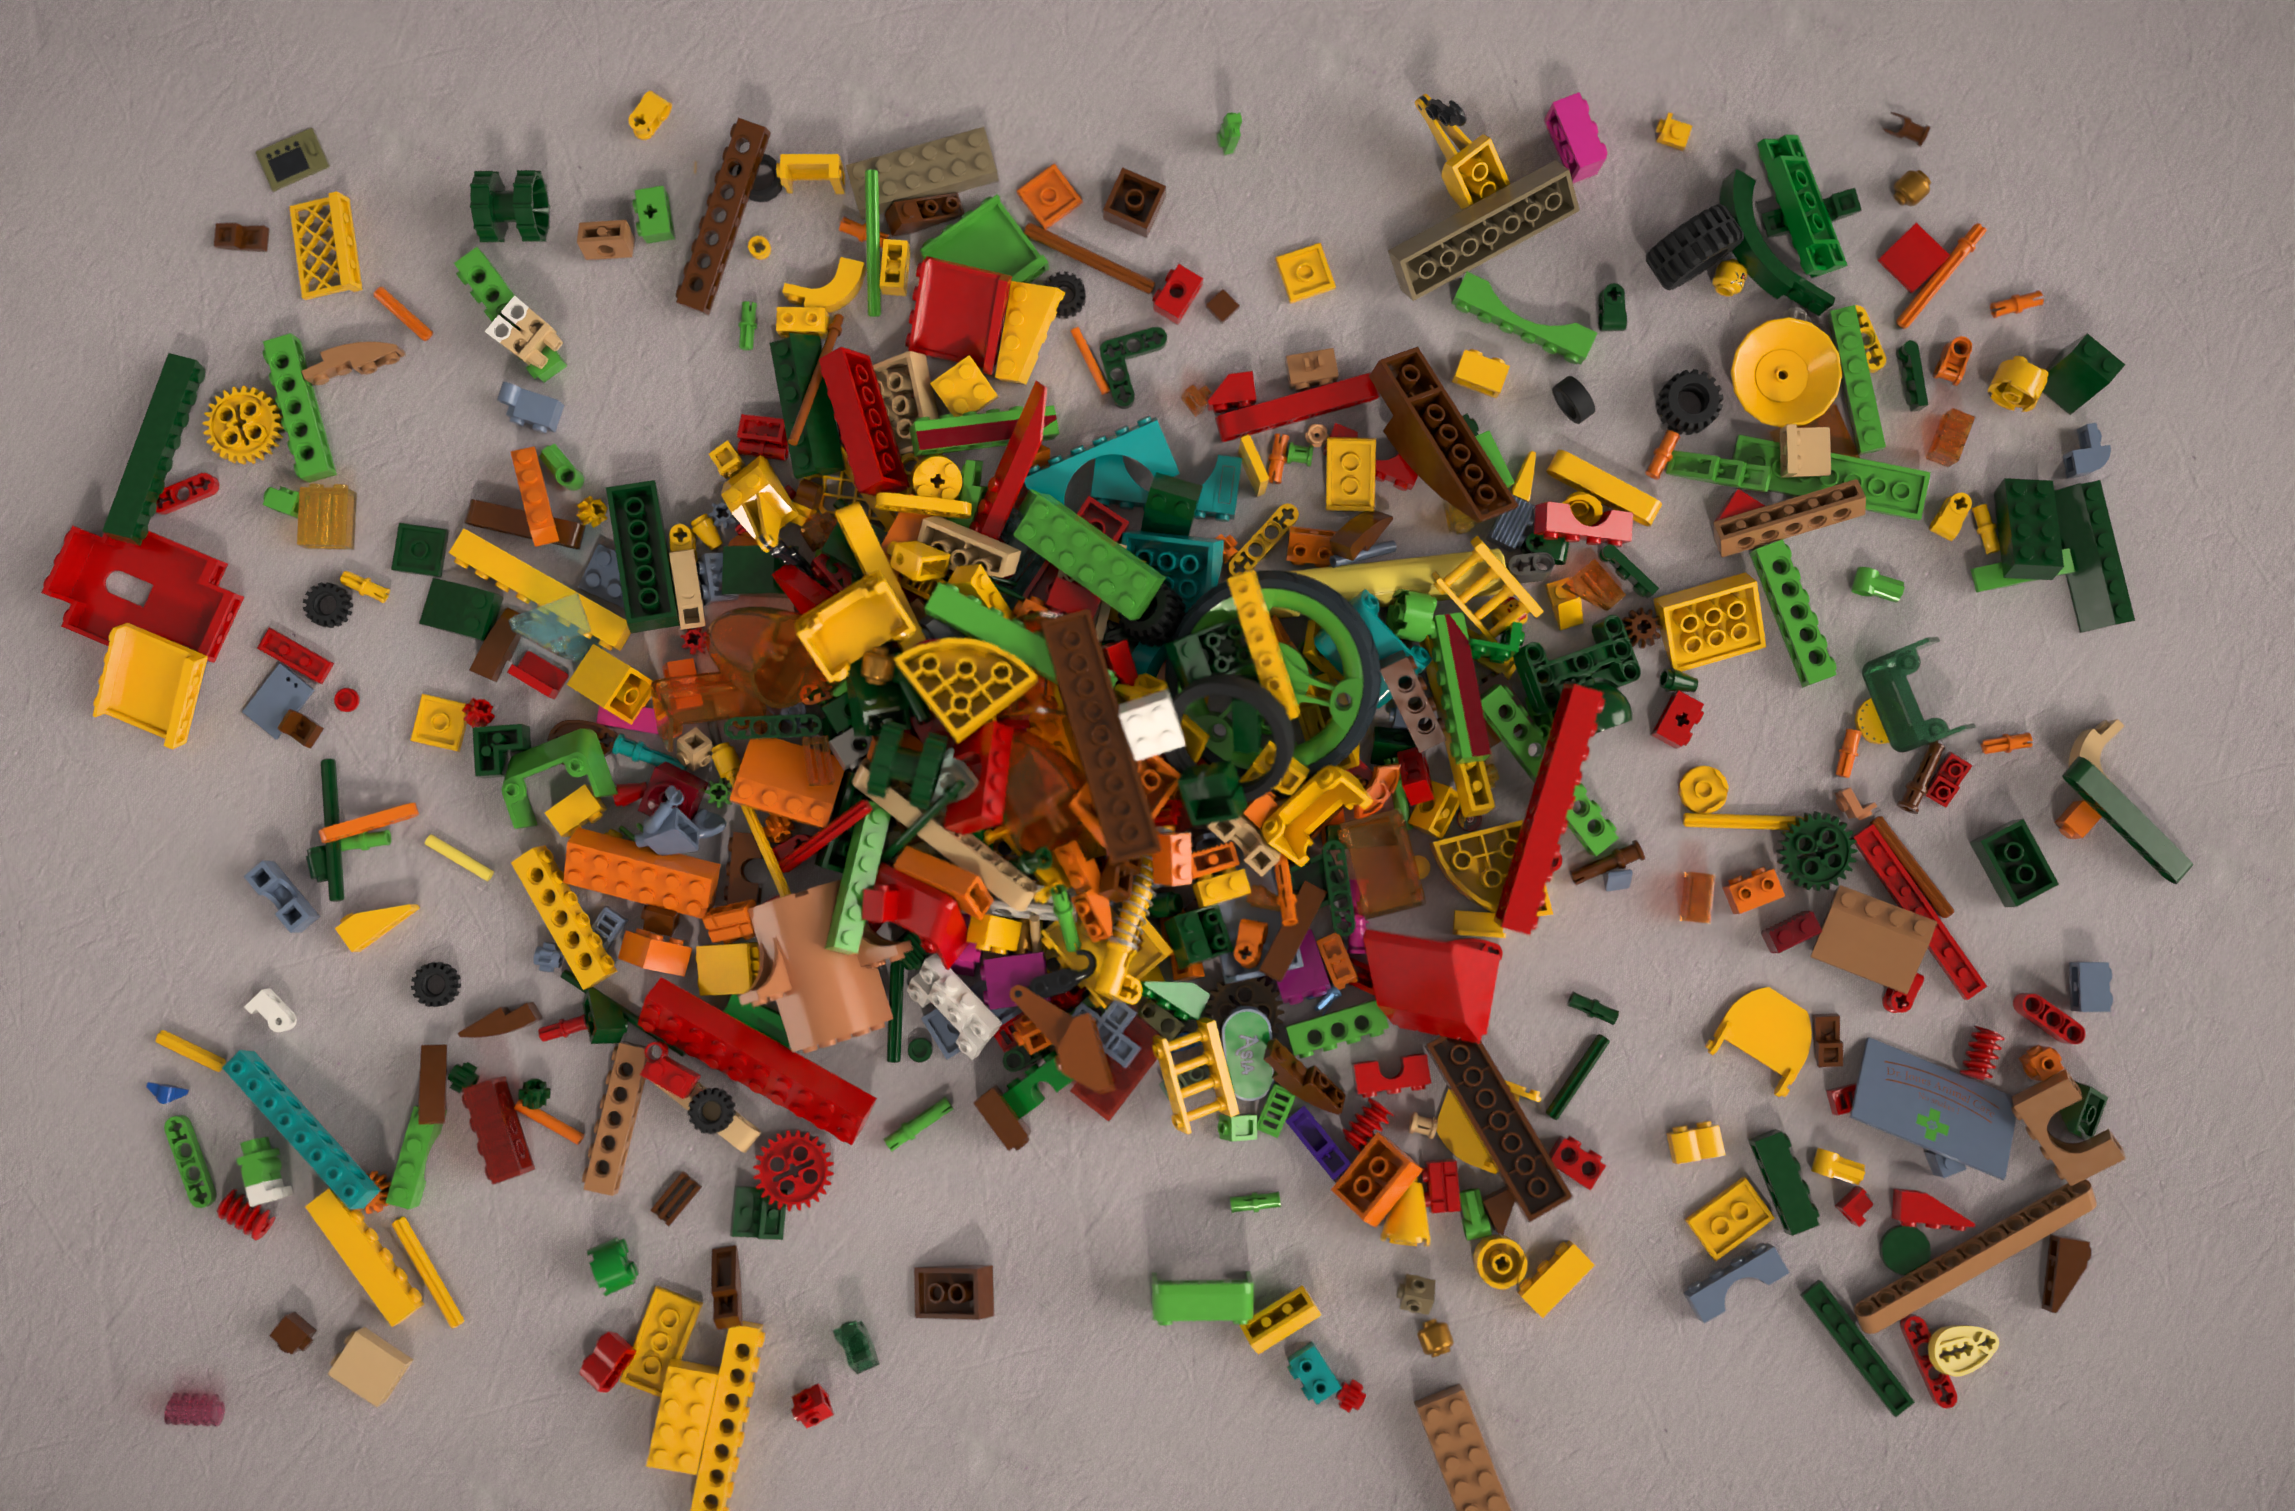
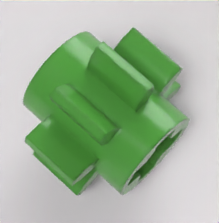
M720 778L719 783L710 781L712 787L710 790H705V793L710 794L711 797L708 803L712 804L717 801V807L721 809L723 803L732 805V802H730L732 793L731 783L725 785L724 778ZM722 788V790L726 791V794L720 798V796L716 795V792L721 791Z

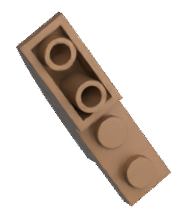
M384 342L344 344L320 352L323 362L301 372L305 380L311 384L323 385L328 383L330 378L337 375H346L352 369H355L360 374H372L378 370V367L397 363L406 354L397 345Z

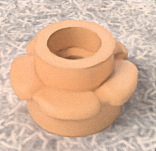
M1312 424L1308 427V432L1305 434V439L1308 443H1311L1314 447H1321L1322 444L1327 443L1329 435L1324 425Z

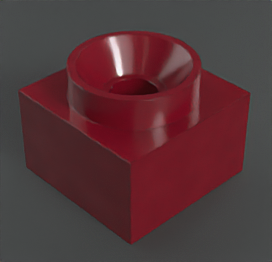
M665 761L654 769L637 811L649 817L652 816L662 802L666 803L668 800L665 795L667 788L674 786L677 791H681L684 800L680 805H673L671 808L677 807L691 821L697 813L709 782Z

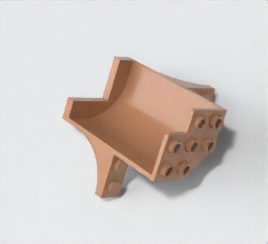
M841 880L809 888L748 909L758 941L760 964L756 980L751 988L742 995H739L741 1006L751 1002L753 1007L767 1003V997L769 1002L776 1000L792 1052L803 1050L804 1054L817 1050V1045H819V1048H825L837 1044L835 1039H837V1042L851 1039L852 1036L858 1037L870 1033V1029L875 1031L886 1027L884 1022L894 1019L878 967L885 965V959L887 958L890 959V962L905 958L904 953L913 950L911 942L887 940L874 932L865 921L858 953L847 955L825 949Z

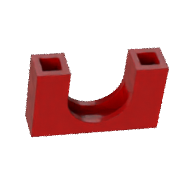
M992 721L983 724L960 743L955 741L953 758L970 765L982 762L980 779L969 796L947 804L944 822L945 829L966 835L1002 824L1013 735L1012 728Z

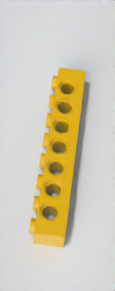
M742 1320V1326L728 1329L691 1511H729V1507H726L727 1497L731 1498L734 1490V1482H731L732 1473L737 1472L740 1457H736L737 1449L742 1447L745 1432H741L743 1422H747L750 1413V1407H746L748 1397L752 1398L755 1388V1382H752L753 1372L757 1373L760 1364V1357H757L758 1348L763 1347L766 1333L762 1332L763 1324ZM743 1343L749 1347L750 1352L748 1355L740 1353L738 1349L739 1344ZM736 1368L741 1369L744 1372V1379L739 1380L735 1378L733 1370ZM728 1394L737 1395L739 1404L730 1403ZM723 1419H730L734 1424V1428H725ZM718 1444H725L728 1447L729 1453H720ZM712 1470H721L723 1479L715 1478ZM707 1495H715L718 1498V1504H711L707 1499Z

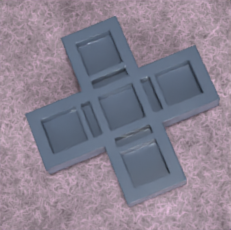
M1114 1000L1101 1017L1081 1002L1072 1014V1017L1086 1013L1095 1017L1105 1054H1108L1123 1067L1127 1068L1141 1050V1047L1123 1034V1031L1137 1012L1124 1002Z

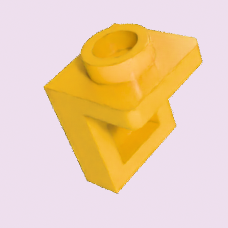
M728 440L708 454L718 468L719 474L726 479L733 477L746 466Z

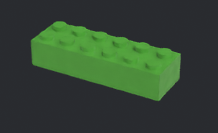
M1038 494L1013 534L1018 540L1130 620L1141 618L1166 579L1162 574L1049 494Z

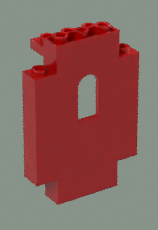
M72 526L70 531L66 533L63 547L54 559V566L50 575L45 578L44 588L41 592L71 604L70 608L63 615L61 627L101 644L109 646V634L112 629L125 623H130L208 656L207 661L215 663L244 599V596L219 586L228 563L149 530L141 546L112 539L105 533L101 537L76 526ZM115 571H122L152 584V590L144 607L110 593L106 587L107 577Z

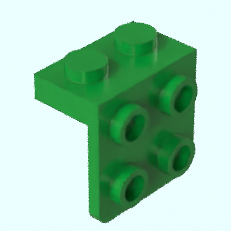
M1512 622L1501 633L1500 643L1469 639L1468 644L1471 648L1472 658H1490V662L1503 664L1504 661L1507 662L1518 653L1519 646H1522L1524 642L1525 632L1522 631L1523 623Z

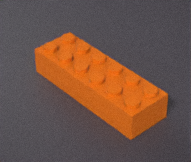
M578 827L567 842L563 883L703 919V916L715 905L721 864L683 854L661 856L649 846L639 848L636 842Z

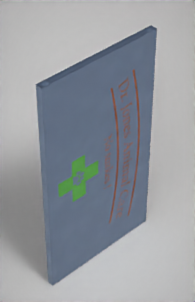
M1868 1037L1865 1041L1850 1118L1998 1179H2006L2016 1117L2011 1110V1107H2013L2012 1096Z

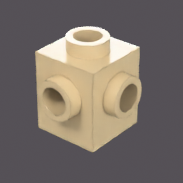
M695 727L677 739V759L683 766L687 765L694 772L711 761L713 744L707 736Z

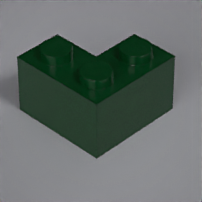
M511 724L472 728L475 777L484 779L505 777L508 767L507 752H519L531 748L530 726Z

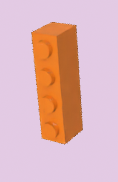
M535 446L510 451L535 547L558 542L559 537Z

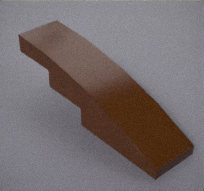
M1304 881L1296 896L1295 909L1298 923L1292 926L1281 925L1259 969L1260 972L1281 983L1327 893L1326 891Z

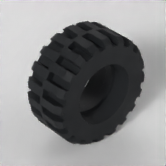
M1717 204L1695 215L1669 233L1664 239L1660 240L1646 254V262L1663 288L1673 290L1700 275L1733 251L1743 241L1744 233L1727 207Z

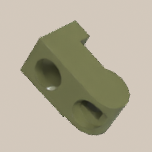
M1150 998L1137 1013L1163 1037L1167 1038L1168 1041L1176 1039L1186 1026L1167 1010L1157 1006Z

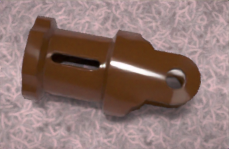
M1890 112V114L1901 118V127L1897 132L1883 128V130L1900 139L1904 137L1917 143V146L1921 147L1931 127L1929 125L1921 126L1912 122V118L1900 113Z

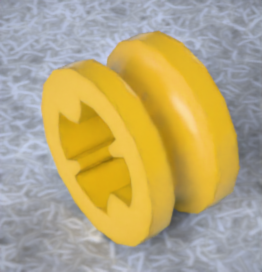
M757 235L748 242L749 252L755 259L763 260L770 255L771 246L765 237ZM758 243H762L765 248L764 251L760 249V253H757L754 248L756 244L759 246Z

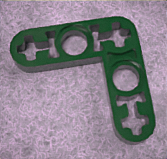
M1152 327L1107 340L1101 345L1100 357L1113 401L1118 408L1128 409L1134 404L1135 400L1125 360L1162 350L1167 344V334L1164 329ZM1153 334L1163 337L1160 339V344L1150 341L1147 342L1148 348H1144L1143 336H1146V341L1153 339ZM1135 339L1139 341L1141 346L1137 351H1130L1127 348V343L1130 340ZM1119 343H1123L1125 354L1121 355V350L1114 352V357L1104 354L1107 352V347L1116 350L1120 349ZM1121 369L1124 372V377L1119 381L1113 380L1110 376L1112 370ZM1123 385L1125 394L1130 395L1128 402L1123 403L1122 399H1117L1120 397V389L1117 386Z

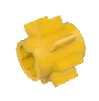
M589 496L577 504L579 508L577 517L583 522V525L591 523V526L595 528L601 522L607 520L605 514L608 508L601 501V498L593 500L592 496Z

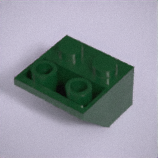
M1218 904L1177 915L1164 922L1179 970L1234 951Z

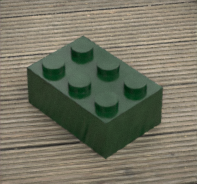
M2024 819L2011 820L1969 842L2004 907H2017L2059 885Z

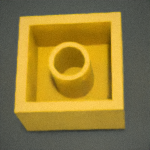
M970 355L930 383L954 417L962 416V414L971 411L978 413L999 398Z

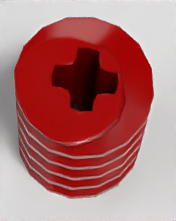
M1974 1026L1980 1031L1971 1033V1036L1977 1041L1969 1042L1968 1046L1974 1049V1051H1966L1965 1055L1971 1060H1964L1962 1062L1968 1070H1960L1959 1073L1984 1081L1985 1078H1993V1075L1987 1072V1069H1996V1066L1990 1060L1999 1059V1056L1994 1054L1993 1050H2001L2002 1047L1996 1044V1041H2004L2005 1038L1995 1031Z
M1371 1098L1368 1099L1370 1108L1366 1106L1361 1107L1364 1115L1355 1114L1358 1123L1348 1122L1352 1130L1342 1129L1345 1139L1359 1152L1363 1150L1361 1145L1366 1146L1369 1143L1367 1138L1374 1137V1129L1380 1132L1383 1131L1380 1122L1390 1123L1386 1115L1394 1116L1378 1101Z
M233 1189L217 1208L218 1217L221 1220L226 1219L229 1225L235 1224L237 1230L243 1229L245 1235L251 1234L253 1240L261 1239L271 1228L276 1217L268 1218L271 1212L269 1209L261 1214V1204L253 1209L250 1207L249 1201L243 1203L246 1197L245 1194L235 1198L238 1190Z

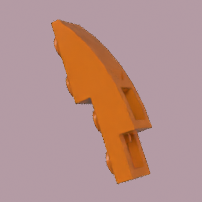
M1076 840L1060 845L1054 849V852L1076 892V895L1070 899L1093 943L1112 936L1111 910L1108 898L1099 894L1102 877L1094 858L1086 860Z

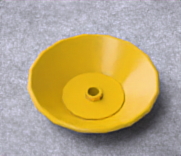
M1787 317L1768 320L1748 332L1735 351L1731 367V377L1734 393L1744 410L1763 424L1782 428L1790 424L1803 426L1823 415L1838 395L1842 379V368L1839 352L1825 332L1811 322ZM1779 372H1783L1785 374L1784 380L1779 378Z

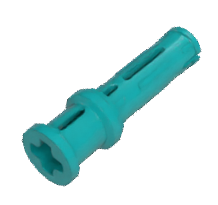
M622 733L616 738L612 749L613 754L617 755L619 753L630 757L633 762L643 761L657 767L667 761L685 771L688 767L687 765L683 766L673 756L646 747L643 741L636 742L625 738V735Z

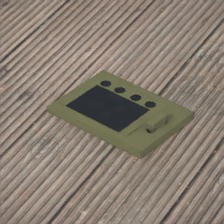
M313 128L256 151L258 160L273 192L330 167Z

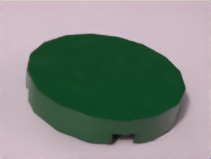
M1896 1225L1887 1230L1881 1238L1880 1257L1885 1266L1897 1274L1905 1276L1925 1265L1930 1260V1242L1926 1235L1918 1228Z

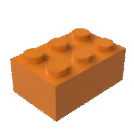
M1377 1132L1332 1187L1331 1191L1363 1221L1377 1227L1423 1169L1390 1139Z

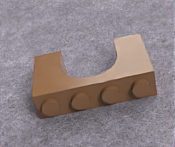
M2064 1069L2045 1081H2041L2012 1096L2013 1107H2011V1110L2019 1121L2023 1119L2027 1127L2025 1129L2031 1139H2037L2041 1144L2039 1148L2044 1157L2054 1162L2056 1165L2054 1170L2061 1180L2066 1179L2069 1185L2073 1186L2125 1160L2126 1157L2122 1146L2110 1129L2079 1143L2060 1141L2048 1131V1122L2056 1112L2083 1099L2079 1086L2069 1072Z

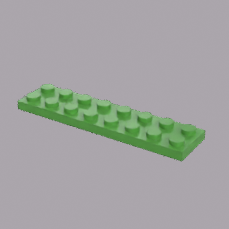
M1744 435L1737 436L1732 460L1773 468L1768 487L1770 492L1798 497L1858 479L1866 496V511L1917 521L1922 518L1931 472L1831 453V475L1781 478L1780 442Z

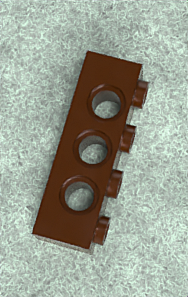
M1402 649L1379 660L1381 674L1419 753L1446 741L1443 734L1446 731V726L1441 717L1436 719L1434 715L1437 707L1432 697L1426 698L1424 690L1428 688L1422 676L1416 677L1414 670L1418 667L1412 655L1406 656ZM1402 676H1409L1405 683L1398 682ZM1412 697H1419L1416 703H1408ZM1421 718H1429L1425 724H1418Z

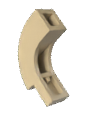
M2119 719L2104 720L2095 729L2083 730L2075 740L2070 751L2069 767L2078 756H2081L2093 763L2104 774L2100 763L2101 752L2104 746L2124 727Z

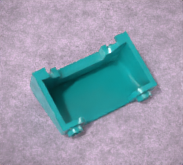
M1364 589L1349 601L1366 623L1374 639L1379 660L1403 649L1406 656L1412 655L1418 667L1414 670L1416 676L1431 663L1432 658L1425 648L1413 646L1411 649H1408L1377 616L1379 601L1367 589ZM1321 627L1314 638V644L1319 652L1344 677L1339 652L1330 636ZM1382 674L1377 708H1381L1393 698ZM1402 676L1398 682L1405 683L1409 676Z

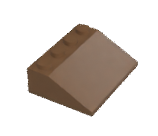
M1839 885L1834 892L1821 926L1822 933L1818 934L1810 957L1907 994L1929 946L1937 921Z

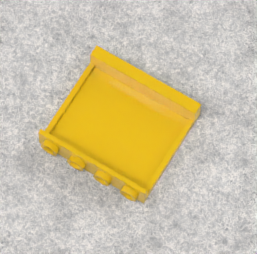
M130 623L114 627L109 634L110 643L103 659L105 664L103 673L98 680L99 690L93 702L94 711L92 716L98 717L107 714L164 738V746L172 750L186 744L208 656Z
M1110 907L1113 925L1117 922L1115 917H1119V915ZM1079 915L1077 917V922H1075L1076 929L1082 922ZM1146 918L1147 924L1141 928L1143 930L1141 937L1144 940L1141 944L1142 949L1131 957L1126 974L1137 980L1143 978L1173 953V950ZM1059 921L1053 922L1045 930L1041 931L1044 935L1041 941L1049 950L1054 948L1060 956L1056 959L1064 969L1070 967L1072 970H1083L1088 967L1089 960L1086 956L1077 955V951L1069 952L1066 950ZM1077 930L1081 942L1079 950L1090 951L1094 954L1097 961L1096 971L1093 975L1082 980L1078 986L1081 989L1086 986L1091 993L1088 998L1096 1008L1102 1006L1106 1009L1114 1000L1094 991L1108 950L1106 945L1108 938L1100 940L1096 944Z

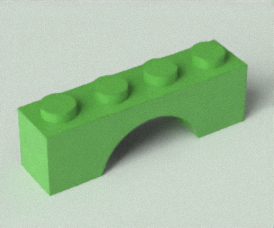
M419 1105L413 1108L386 1200V1204L408 1210L420 1206L426 1185L424 1172L427 1158L443 1127V1124L419 1125Z

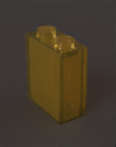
M315 483L309 484V487H300L297 545L305 549L354 550L357 493L344 484H333V488H324V485Z

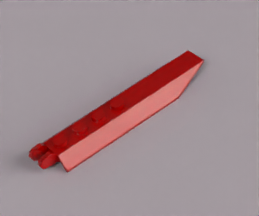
M1037 380L1030 392L994 477L989 480L988 490L984 499L979 503L977 516L969 526V529L997 541L1042 443L1047 387ZM950 569L949 574L952 576L954 571Z

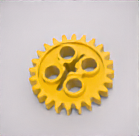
M235 386L232 387V394L223 390V399L215 396L218 403L216 405L208 404L213 410L212 412L204 413L210 419L209 421L202 422L203 425L209 427L203 434L211 437L206 442L214 446L212 451L217 454L220 453L219 457L225 460L228 459V461L234 464L238 460V463L245 465L247 460L255 464L256 457L265 460L264 452L272 455L270 447H279L275 439L283 438L278 433V430L284 429L282 424L278 423L283 416L276 414L281 409L274 405L275 399L268 397V394L263 391L259 393V390L255 387H252L250 390L246 386H242L241 391ZM256 406V412L250 416L251 409ZM233 412L232 418L227 421V415ZM261 429V435L255 439V433ZM238 435L237 441L231 444L232 438Z

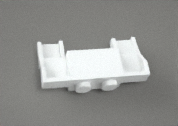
M936 953L924 961L920 972L911 979L906 990L911 999L918 1002L922 1008L931 1001L960 1032L956 1044L961 1052L967 1054L971 1060L979 1056L983 1047L999 1030L1002 1024L951 969L947 970L944 968L940 957Z

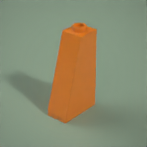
M906 846L893 865L895 869L948 894L956 901L960 910L979 920H982L994 901L978 875L912 847Z

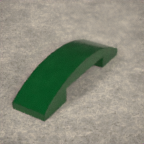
M1855 188L1831 194L1830 197L1823 199L1831 222L1862 211ZM1781 208L1761 214L1767 238L1791 234L1789 228L1784 223V215Z

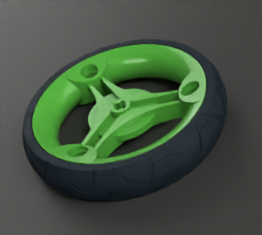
M1280 570L1255 571L1268 612L1273 607L1293 610L1309 617L1330 636L1342 661L1344 678L1338 684L1326 682L1309 674L1304 658L1296 649L1288 644L1278 642L1298 705L1301 702H1308L1330 707L1332 715L1329 723L1318 734L1294 746L1293 758L1310 769L1307 777L1304 779L1306 781L1314 777L1325 766H1337L1359 745L1366 731H1368L1376 713L1380 697L1381 668L1374 639L1366 623L1356 609L1337 591L1303 574ZM1227 580L1207 591L1190 607L1176 628L1171 641L1239 616ZM1167 654L1165 682L1173 701L1182 690ZM1255 664L1235 672L1236 676L1237 674L1258 675ZM1309 684L1332 690L1330 699L1308 694ZM1340 693H1346L1350 696L1351 702L1343 705L1338 701L1337 697ZM1204 697L1194 701L1186 708L1184 713L1210 736L1200 757L1209 765L1233 760L1240 780L1263 748L1259 749V753L1245 754L1234 752L1232 720L1226 716L1232 710V703L1220 713L1209 711ZM1214 725H1223L1226 729V734L1222 736L1217 735L1214 731Z

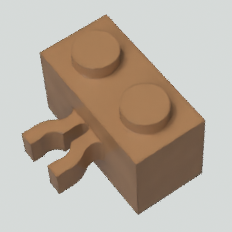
M1334 348L1286 356L1285 367L1290 390L1296 389L1297 392L1309 390L1310 386H1323L1337 382L1339 374Z

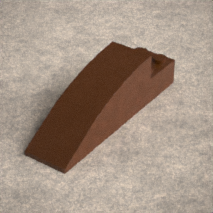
M1417 346L1379 360L1369 377L1393 414L1383 432L1414 472L1442 499L1478 524L1516 509L1519 506L1419 347Z

